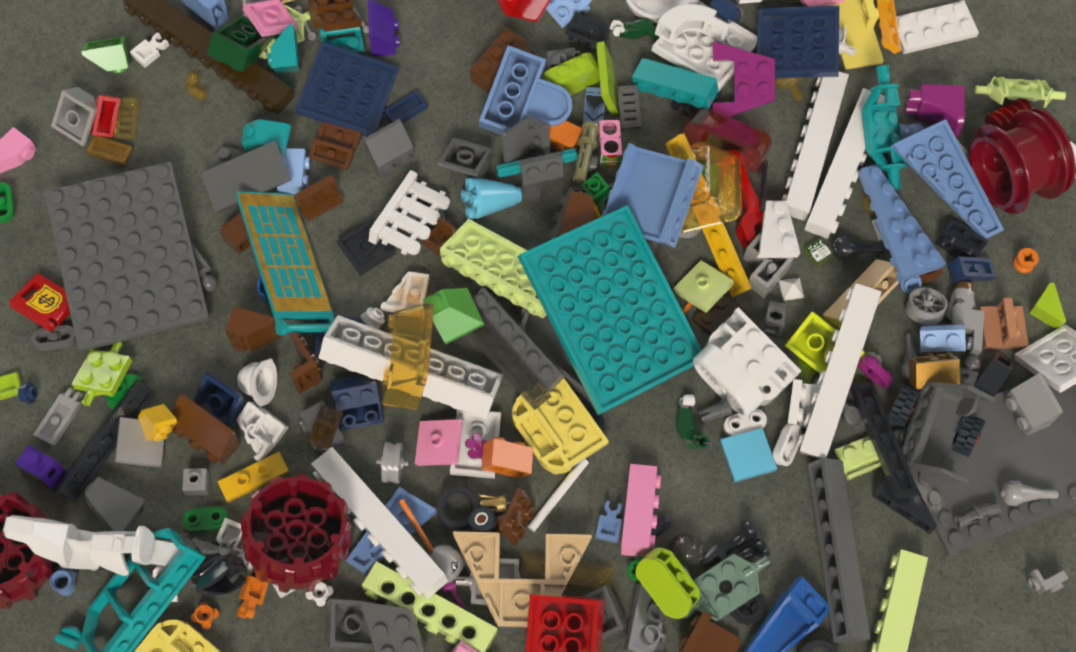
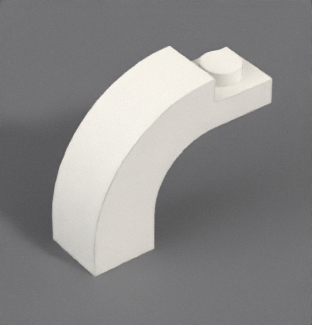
M686 4L668 10L658 20L655 34L672 44L681 33L698 31L722 44L726 40L730 25L715 17L717 11L702 5Z

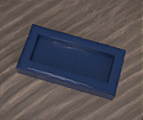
M416 90L384 109L383 114L390 123L398 119L404 123L429 107Z

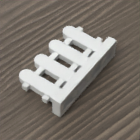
M410 170L371 227L368 241L376 245L379 239H382V244L387 245L390 243L401 249V253L404 255L407 253L411 255L418 254L420 252V243L415 240L417 237L422 240L429 238L430 228L425 225L427 222L432 225L437 224L440 214L435 210L437 208L446 210L450 204L449 198L445 196L443 191L438 193L426 187L427 183L424 181L418 183V174ZM419 198L431 204L430 208L417 202V199ZM410 213L422 220L418 222L406 215ZM400 228L412 235L409 238L396 230Z

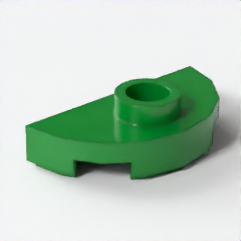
M126 374L113 397L106 395L108 406L112 411L136 379L142 382L145 381L142 377Z

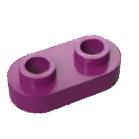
M862 356L857 366L873 383L881 388L888 389L893 382L891 373L883 369L878 364L879 360L874 356Z

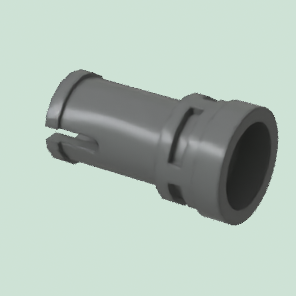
M724 398L716 402L715 405L701 411L699 410L697 413L699 419H702L700 420L701 423L705 424L718 417L723 418L732 415V410L727 399Z

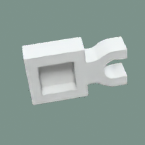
M157 32L150 42L145 39L132 49L130 53L135 60L146 68L160 56L159 51L166 49L169 43L166 39L158 43L162 38Z

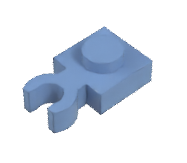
M606 501L604 511L607 516L600 515L595 539L618 543L622 519L616 517L621 513L622 504L618 503L617 510L612 511L609 509L610 501Z

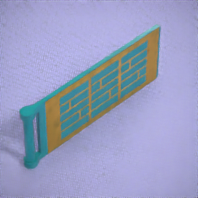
M237 191L236 198L275 319L277 335H286L293 332H327L335 318L294 195L291 193ZM284 320H327L328 324H287Z

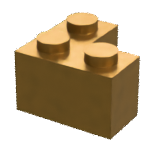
M924 352V357L909 358L910 384L919 391L928 382L960 384V359L950 352Z

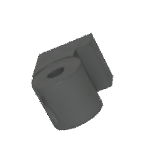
M769 300L762 327L764 334L776 337L781 336L785 324L787 304Z

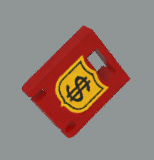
M39 273L9 301L10 308L50 332L55 329V325L59 326L70 315L65 289ZM35 288L36 292L28 300L24 299Z

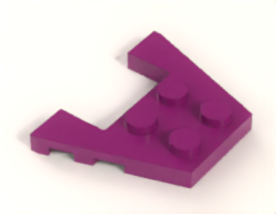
M713 42V62L734 61L735 102L713 103V122H719L722 119L736 116L744 111L752 110L775 101V59Z

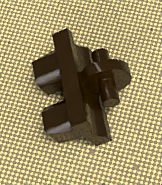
M321 405L307 444L329 451L343 417V412Z

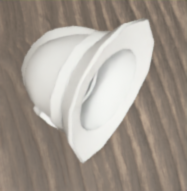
M272 358L260 363L251 362L238 373L237 382L239 388L245 394L252 396L260 407L270 403L277 387V371Z

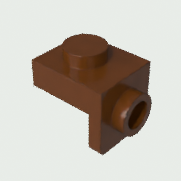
M440 217L437 219V226L430 231L428 239L422 240V244L438 255L440 248L455 233L456 229L451 222Z

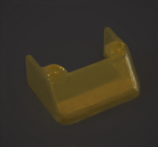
M698 142L690 145L696 161L706 163V186L695 190L681 233L731 221L740 216L742 212L741 163L736 154L707 142Z
M423 303L394 312V315H389V334L393 336L389 370L383 373L382 385H386L382 405L418 409L429 371L433 304Z

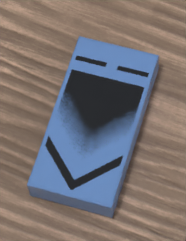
M586 87L583 123L590 121L598 124L599 121L604 120L605 110L601 88Z

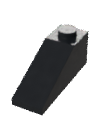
M886 476L884 477L872 496L928 534H931L937 527V524L919 495L895 499Z

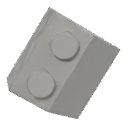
M1041 373L1013 388L1005 396L1007 408L1013 412L1018 427L1024 431L1026 436L1049 427L1063 413L1062 408Z

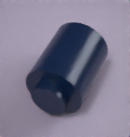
M713 0L709 8L717 11V17L728 24L736 22L741 14L739 12L740 7L730 0Z

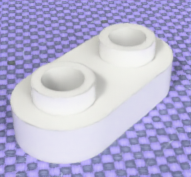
M756 409L749 416H742L738 413L729 416L725 420L723 430L728 437L764 428L767 417L759 409ZM756 416L760 421L755 422L752 417ZM732 423H737L739 428H733Z
M787 424L782 429L772 453L777 465L789 466L792 463L798 450L799 437L802 434L799 425Z

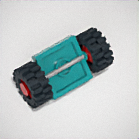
M904 384L893 404L888 420L905 427L911 414H914L915 405L921 391ZM974 415L967 417L962 429L960 424L964 416H961L955 434L958 437L952 450L967 457L970 456L974 446H976L986 422Z

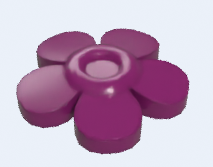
M475 433L472 435V439H466L465 447L470 448L467 455L471 459L476 456L478 459H482L483 444L487 441L481 440L480 434Z

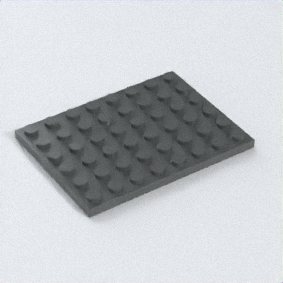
M171 161L44 192L77 347L80 352L210 319Z

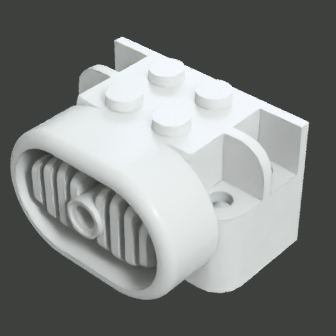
M739 308L710 336L706 347L693 358V365L703 380L722 399L726 398L730 407L742 416H749L760 405L764 406L771 403L801 372Z

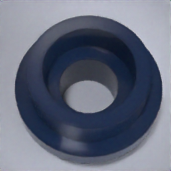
M25 382L18 388V398L26 404L34 403L38 397V389L34 383Z

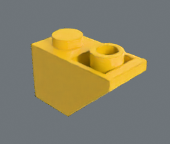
M164 404L144 409L138 416L146 441L154 439L155 442L166 439L177 423L175 416Z

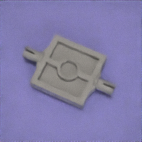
M499 559V579H528L521 578L519 559ZM470 573V576L456 577V586H469L471 590V605L487 606L472 573Z

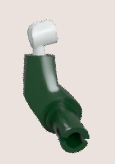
M649 18L625 23L613 20L610 26V30H614L613 34L615 36L620 35L621 38L636 40L644 36H650L655 41L660 38L655 34L657 26H655L654 20Z
M693 394L684 395L679 400V405L682 408H679L677 412L676 430L689 448L706 449L709 445L705 444V442L710 443V439L694 425L693 410L688 409V407H694L695 397Z

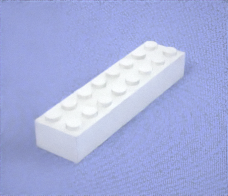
M339 315L325 334L319 354V359L325 360L330 364H336L347 368L349 371L361 373L369 378L386 382L391 386L408 390L413 394L422 395L433 401L447 404L455 409H460L487 419L503 374Z

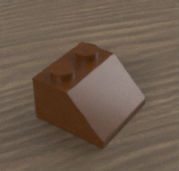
M237 307L233 308L225 329L231 346L239 352H245L246 350L253 352L281 337V335L276 333L274 317Z

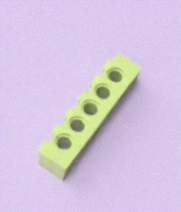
M377 561L375 562L362 584L363 590L366 591L364 594L374 601L380 599L386 602V605L412 608L416 621L425 624L424 628L435 635L438 632L445 635V640L455 646L460 641H463L479 652L488 651L498 633V628L435 593L428 599L422 594L417 596L411 589L410 585L412 582L408 578L403 579L397 572ZM387 584H392L395 586V589L392 593L386 594L382 591L383 587ZM407 595L415 598L414 602L410 605L402 602L403 598ZM427 606L435 609L434 614L431 616H425L422 611ZM451 617L455 620V624L452 627H445L442 624L443 620ZM466 629H473L476 632L475 636L471 639L465 638L462 634Z

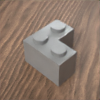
M759 233L747 247L743 259L756 268L749 279L752 290L762 298H765L790 269L794 258H757L761 236Z

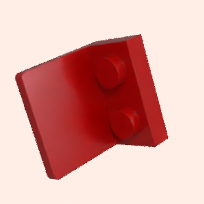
M498 0L504 15L532 22L539 21L551 0Z

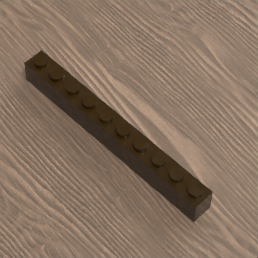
M123 0L124 9L130 16H137L146 27L151 26L161 37H167L175 47L183 48L189 57H196L205 68H211L221 79L224 80L226 78L235 89H242L251 100H257L262 103V106L267 111H273L279 115L294 99L290 86L255 62L251 67L241 72L232 69L231 66L224 62L216 61L212 56L208 55L207 50L212 33L165 0Z

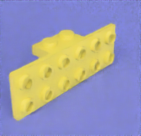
M845 0V2L833 5L840 6L839 28L844 30V26L847 27L845 43L857 49L853 57L845 52L840 54L844 69L846 70L883 64V56L874 31L875 23L879 19V11L874 6V0Z

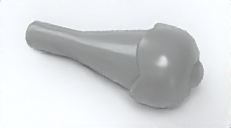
M1015 480L1004 483L1000 491L1003 502L1009 506H1018L1021 503L1037 499H1057L1059 496L1057 490H1042L1021 484L1020 481Z

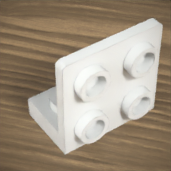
M794 379L788 424L807 428L808 426H805L804 423L807 414H812L815 405H812L811 402L814 393H819L821 385L802 383L803 380Z

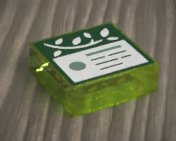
M822 238L811 243L803 250L816 267L833 257L834 254Z

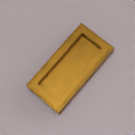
M94 135L86 153L125 167L134 148L133 146Z

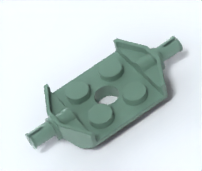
M732 554L694 579L693 581L700 589V599L684 618L687 619L696 612L703 613L705 611L712 615V619L718 621L760 593L758 573L761 569L771 564L768 560L761 565L763 561L768 559L765 555L755 563H751L736 554ZM723 580H728L732 583L733 589L730 593H723L720 590V583Z

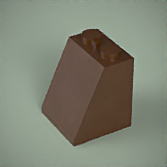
M572 191L557 237L596 220L593 196H589L582 191Z

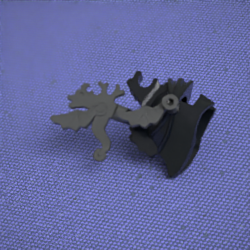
M178 534L186 545L200 550L201 553H207L205 555L206 558L189 578L191 587H195L197 592L206 595L222 596L239 589L246 583L243 574H240L234 583L229 580L239 569L247 573L245 562L238 555L229 551V543H219L218 541L204 542L197 538V536L189 540L190 534ZM171 539L163 540L165 542L173 543Z

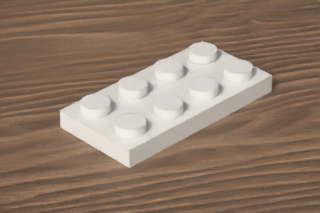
M965 1L896 16L903 54L974 38L979 34Z

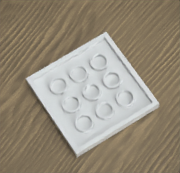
M700 1L697 3V5L708 7ZM735 22L728 24L730 28L726 40L722 44L753 53L757 48V36ZM698 31L683 32L672 44L660 37L652 46L651 51L681 69L717 78L718 92L734 75V61L713 62V42H719Z

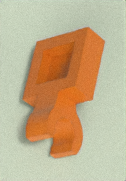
M249 575L245 576L246 583L242 585L239 598L244 600V602L239 606L237 616L246 619V617L253 619L256 605L263 604L269 584L268 582H260L257 578Z

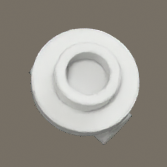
M370 307L360 316L367 326L378 330L385 323L384 314L378 308Z

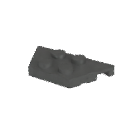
M367 601L360 603L375 652H426L412 608L376 604Z

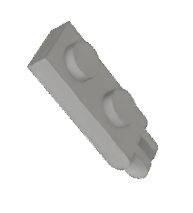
M72 387L68 388L65 394L60 393L34 432L35 438L55 447L82 404L80 399L83 393L80 391L75 393V389Z

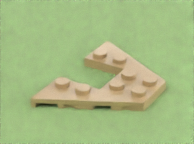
M453 531V536L497 627L527 628L530 594L561 596L592 538V535L546 534L545 580L499 579L500 533Z

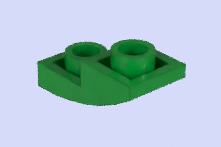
M597 172L581 184V186L589 196H593V202L603 212L606 209L611 189Z

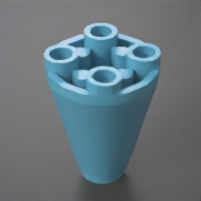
M467 177L465 179V189L461 190V200L466 203V218L477 219L515 206L521 202L522 193L519 186L515 187L512 184L478 177Z

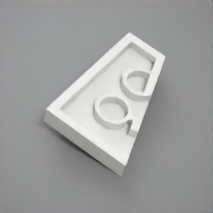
M766 201L757 258H795L799 256L800 249L787 201Z

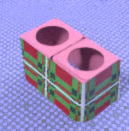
M620 120L599 121L600 132L596 136L597 153L599 156L598 163L602 167L621 166L623 154ZM603 130H617V131H616V133H614V134H612V135H608V134L604 133ZM607 141L617 142L619 148L615 153H608L604 149V144Z

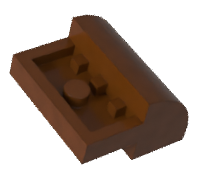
M308 0L309 15L315 29L322 28L324 32L361 27L362 19L353 10L354 2L352 0Z

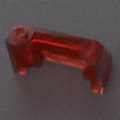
M705 108L697 111L681 132V134H685L691 148L698 142H707L710 134L743 147L740 155L741 163L749 169V172L757 175L760 174L772 147V139L769 134Z

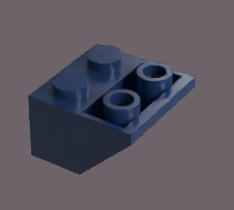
M357 375L331 381L336 411L343 412V417L339 424L340 431L384 423L375 379L369 378L366 375Z

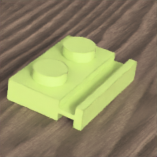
M869 436L833 451L836 459L843 461L847 480L882 467Z

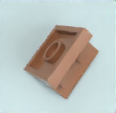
M1003 298L998 306H983L978 309L984 311V349H1020L1029 346L1023 306L1013 305L1012 298Z

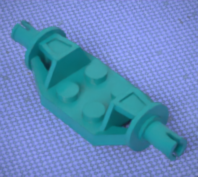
M881 65L876 67L878 85L870 88L871 93L862 108L866 152L878 164L879 169L887 172L888 181L894 190L902 189L900 170L908 167L905 160L891 147V145L900 141L896 107L900 106L897 90L900 86L899 84L891 83L890 66ZM885 92L884 103L877 104L880 93ZM882 153H888L892 164L887 163Z

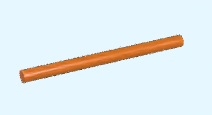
M404 498L399 501L400 505L431 555L434 548Z

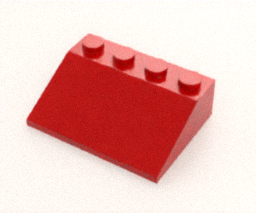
M530 594L525 652H601L605 599Z

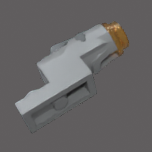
M958 282L955 284L950 296L945 318L950 321V325L965 324L968 355L978 356L982 351L984 311L976 310L973 285L969 282Z

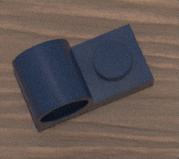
M957 257L947 265L954 287L968 285L974 280L992 281L996 278L990 258Z

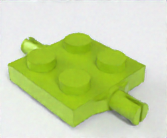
M121 342L113 344L110 351L90 350L72 382L74 389L86 392L85 397L81 401L83 405L90 406L95 396L107 395L113 397L132 363L130 356L118 354L123 347Z

